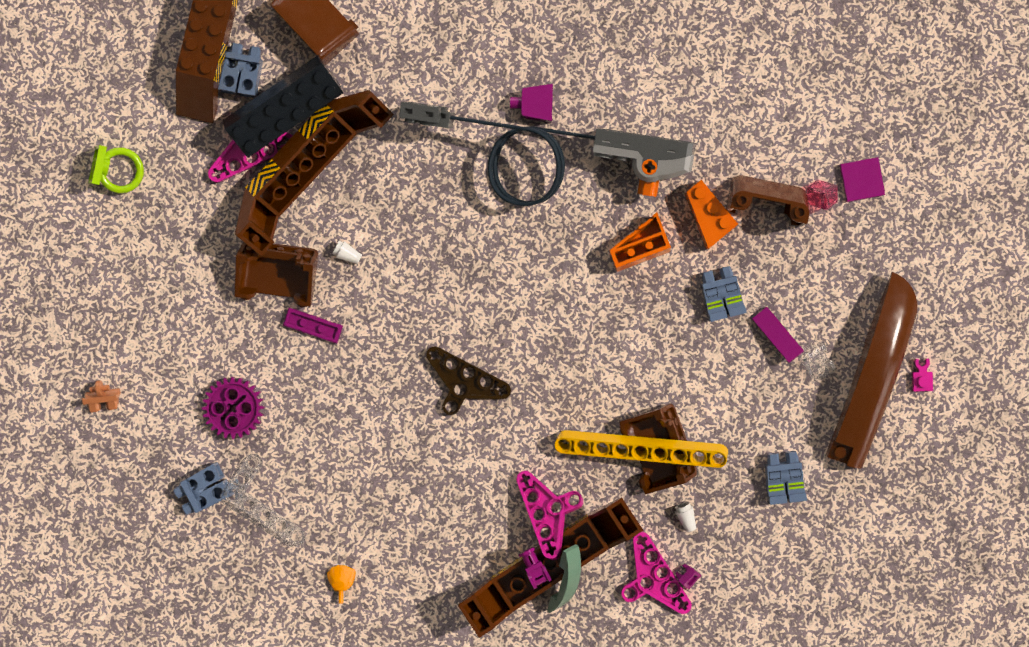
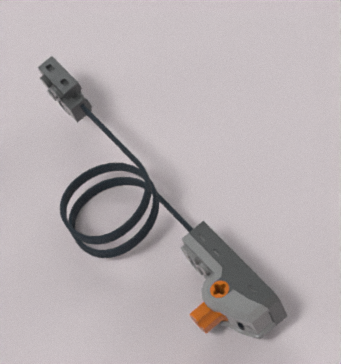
M401 102L399 117L405 118V122L453 128L454 120L512 129L503 134L493 146L488 161V177L494 192L502 200L517 206H532L550 199L557 192L563 181L565 172L563 151L557 140L549 133L594 139L593 152L594 156L614 159L617 156V160L628 161L633 158L632 167L635 175L639 178L637 194L657 197L660 180L675 178L692 171L696 147L694 142L603 128L596 129V134L593 136L541 127H522L454 116V112H448V107L417 102ZM521 131L533 132L544 138L551 146L556 159V175L553 185L546 195L536 201H524L511 196L501 185L498 176V159L504 144L510 137ZM652 163V165L655 166V169L651 170V167H648V164Z

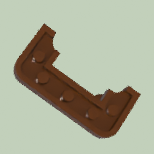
M273 0L270 3L278 15L282 17L316 55H319L325 65L359 35L356 30L359 27L352 19L348 21L329 0Z
M744 175L736 176L732 180L725 208L728 212L735 213L736 210H746L750 207L752 198L785 204L783 214L790 218L791 225L801 227L808 224L810 211L807 194L803 188Z
M243 242L236 254L235 297L250 300L256 293L293 297V302L299 307H311L318 251L312 248L273 243L261 256Z
M667 404L619 422L622 435L687 441L673 404ZM637 447L638 450L645 451L643 447ZM657 448V449H656V450H657L658 452H660V453L665 452V451H664L663 449H661V448ZM676 450L677 454H684L683 451ZM640 461L644 473L639 479V485L645 495L681 485L697 475V468L693 465Z

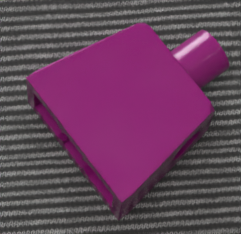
M553 84L522 88V97H510V109H521L522 118L552 123Z

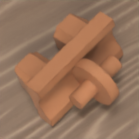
M97 380L95 386L90 387V392H86L85 398H82L83 405H87L90 413L100 411V403L106 402L107 410H115L119 406L118 398L121 392L120 388L110 389L109 385H103L101 380Z

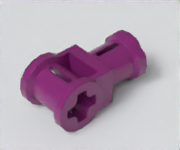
M531 547L518 555L522 557L526 565L527 576L533 588L536 589L538 585L552 580L541 560L537 559L534 553L535 548Z

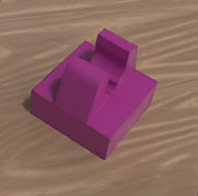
M683 564L682 566L686 569V572L683 575L679 572L675 574L678 581L684 587L690 589L702 575L693 567Z

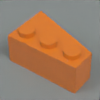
M702 180L685 193L706 250L738 225Z
M656 212L649 220L641 224L634 232L610 249V256L616 272L671 252V246L658 213Z

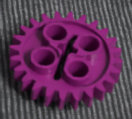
M231 377L229 382L227 378H224V384L221 381H217L218 387L212 385L210 388L213 392L205 393L209 399H203V402L207 403V406L202 407L203 410H207L203 417H209L206 424L212 423L211 431L218 429L217 435L224 432V438H228L229 434H231L232 439H235L238 433L239 437L242 438L244 437L243 432L249 435L251 434L249 428L256 430L255 423H261L258 417L264 416L260 412V409L265 408V406L260 405L264 398L258 399L261 391H254L256 385L249 387V380L243 383V378L241 377L236 382V378ZM231 389H235L238 393L235 400L229 396ZM245 395L246 398L236 406L235 409L237 411L230 412L225 420H222L221 418L232 408L230 404H236ZM245 402L251 405V411L249 413H246L243 410V404ZM217 403H222L224 405V411L222 413L217 412ZM232 416L238 419L237 426L230 424L229 420Z

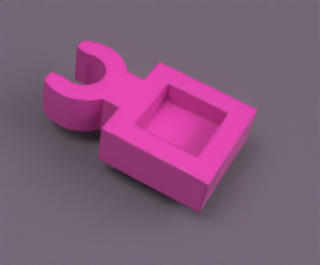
M925 358L923 366L919 365V359H915L914 365L917 368V372H912V391H933V372H927V368L930 365L929 358Z

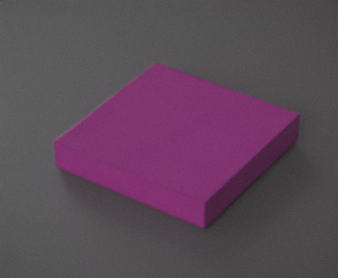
M879 157L840 164L846 202L885 195Z

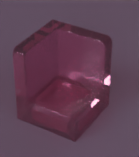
M822 180L815 181L807 187L808 204L828 210L838 202V185Z

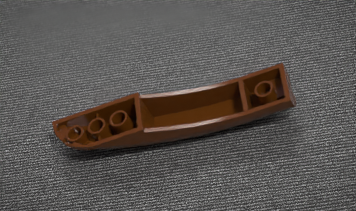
M891 272L866 336L846 402L826 452L828 458L845 463L852 468H863L896 382L917 315L915 292L911 285L897 273Z

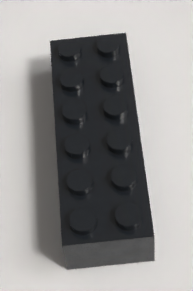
M317 55L222 121L227 133L248 158L343 94V91L333 74L319 55Z

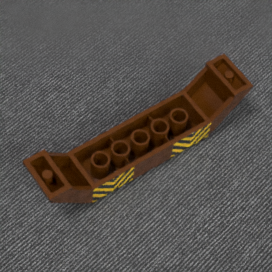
M193 0L176 68V115L214 124L218 108V83L238 0Z
M370 90L334 99L316 111L245 187L235 235L262 256L274 243L273 238L278 218L357 133L376 127L382 128L394 114Z
M623 498L616 499L587 513L564 528L561 555L556 560L546 558L542 553L540 545L535 547L534 553L547 569L552 581H546L534 589L527 576L526 565L522 557H520L486 580L462 600L458 607L480 638L494 629L512 612L562 580L564 570L559 567L563 550L575 544L578 545L582 567L608 549L630 540L644 530ZM550 541L544 542L543 544L547 543L550 548L547 553L554 555L556 548L551 546Z

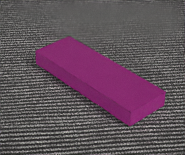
M290 307L283 326L338 344L343 325Z
M768 307L752 318L754 323L788 363H791L804 352Z

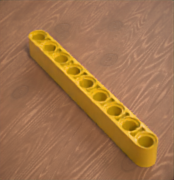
M570 430L561 431L554 444L555 449L563 454L714 468L723 467L728 457V449L722 444ZM561 440H566L569 444H564ZM580 441L586 442L587 446L581 445ZM599 443H604L607 447L603 448L599 446ZM618 445H623L626 449H620ZM641 446L645 449V451H640L637 449V447ZM657 448H661V449H663L665 452L660 453V452H658L656 449H657ZM676 450H681L684 454H677ZM695 452H701L703 456H697ZM715 454H721L723 457L717 458Z

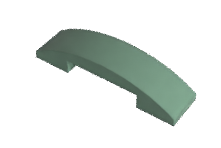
M576 544L562 552L559 567L564 570L559 592L550 597L547 609L549 613L567 604L577 590L581 574V556L579 546Z

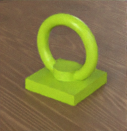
M95 146L88 184L100 185L101 182L106 189L115 193H128L139 186L144 176V166L140 157L135 152L122 147L113 148L106 152V146ZM117 155L129 157L136 166L135 178L131 183L124 186L115 185L106 177L110 158Z

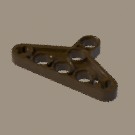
M434 346L428 349L426 353L428 361L450 390L442 405L443 411L447 415L456 414L465 398L506 399L510 396L511 387L505 381L440 347ZM438 350V354L444 357V353L448 355L444 359L443 365L439 364L442 360L438 358L435 360L431 359V351ZM454 358L457 361L458 365L455 369L447 367L448 359ZM471 367L474 370L472 378L464 376L463 371L465 368ZM483 376L490 377V386L483 387L480 380ZM495 380L499 382L497 386H507V394L501 396L499 395L500 391L495 388L494 392L490 391ZM462 384L465 386L466 391L463 395L455 393L456 385ZM454 401L457 408L454 412H449L446 409L447 402Z

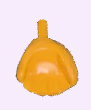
M345 565L334 566L327 572V578L335 592H338L339 604H343V591H347L353 585L356 575L355 569Z

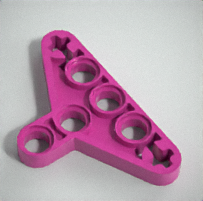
M285 132L275 140H277V143H281L284 141V137L290 139L293 135ZM232 140L210 167L208 176L216 183L223 182L272 159L278 152V146L272 141L269 144L274 146L273 154L266 155L264 152L265 147L256 152V162L249 163L247 156L235 141ZM236 160L240 163V168L237 171H232L230 163ZM226 164V170L230 174L227 175L226 172L220 174L221 178L213 177V174H215L214 170L222 171L224 170L222 165Z
M521 471L517 475L516 480L540 548L546 558L556 560L561 555L565 514L581 508L584 502L583 497L577 491H570L557 497L532 473ZM524 476L530 478L528 480V484L531 488L529 489L527 488V485L524 482H522L524 480ZM534 492L537 494L536 501L528 502V495ZM576 495L579 497L578 504L570 505V497ZM554 503L561 504V510L558 513L552 512L551 508ZM537 510H542L544 513L543 518L540 520H535L534 513ZM543 528H549L550 535L547 538H542L540 535ZM550 541L551 546L556 548L554 555L547 553L550 548L547 543L543 544L544 542Z
M644 531L633 537L637 578L622 587V598L627 602H633L648 594L680 614L688 613L692 608L690 599L649 535ZM640 535L641 537L646 536L645 543L647 546L652 545L644 553L641 551V549H644L643 545L636 543ZM654 551L657 553L655 561L647 560L646 555L648 552ZM660 567L667 569V575L663 578L657 575V570ZM645 577L651 579V585L647 588L642 587L640 584L641 580ZM671 583L678 586V590L674 594L667 591V587ZM627 588L635 590V595L632 598H627L624 595ZM682 592L683 595H681L680 598L683 602H688L686 604L687 608H678V606L680 605L679 601L677 600V598L675 599V601H673L672 598L678 597Z

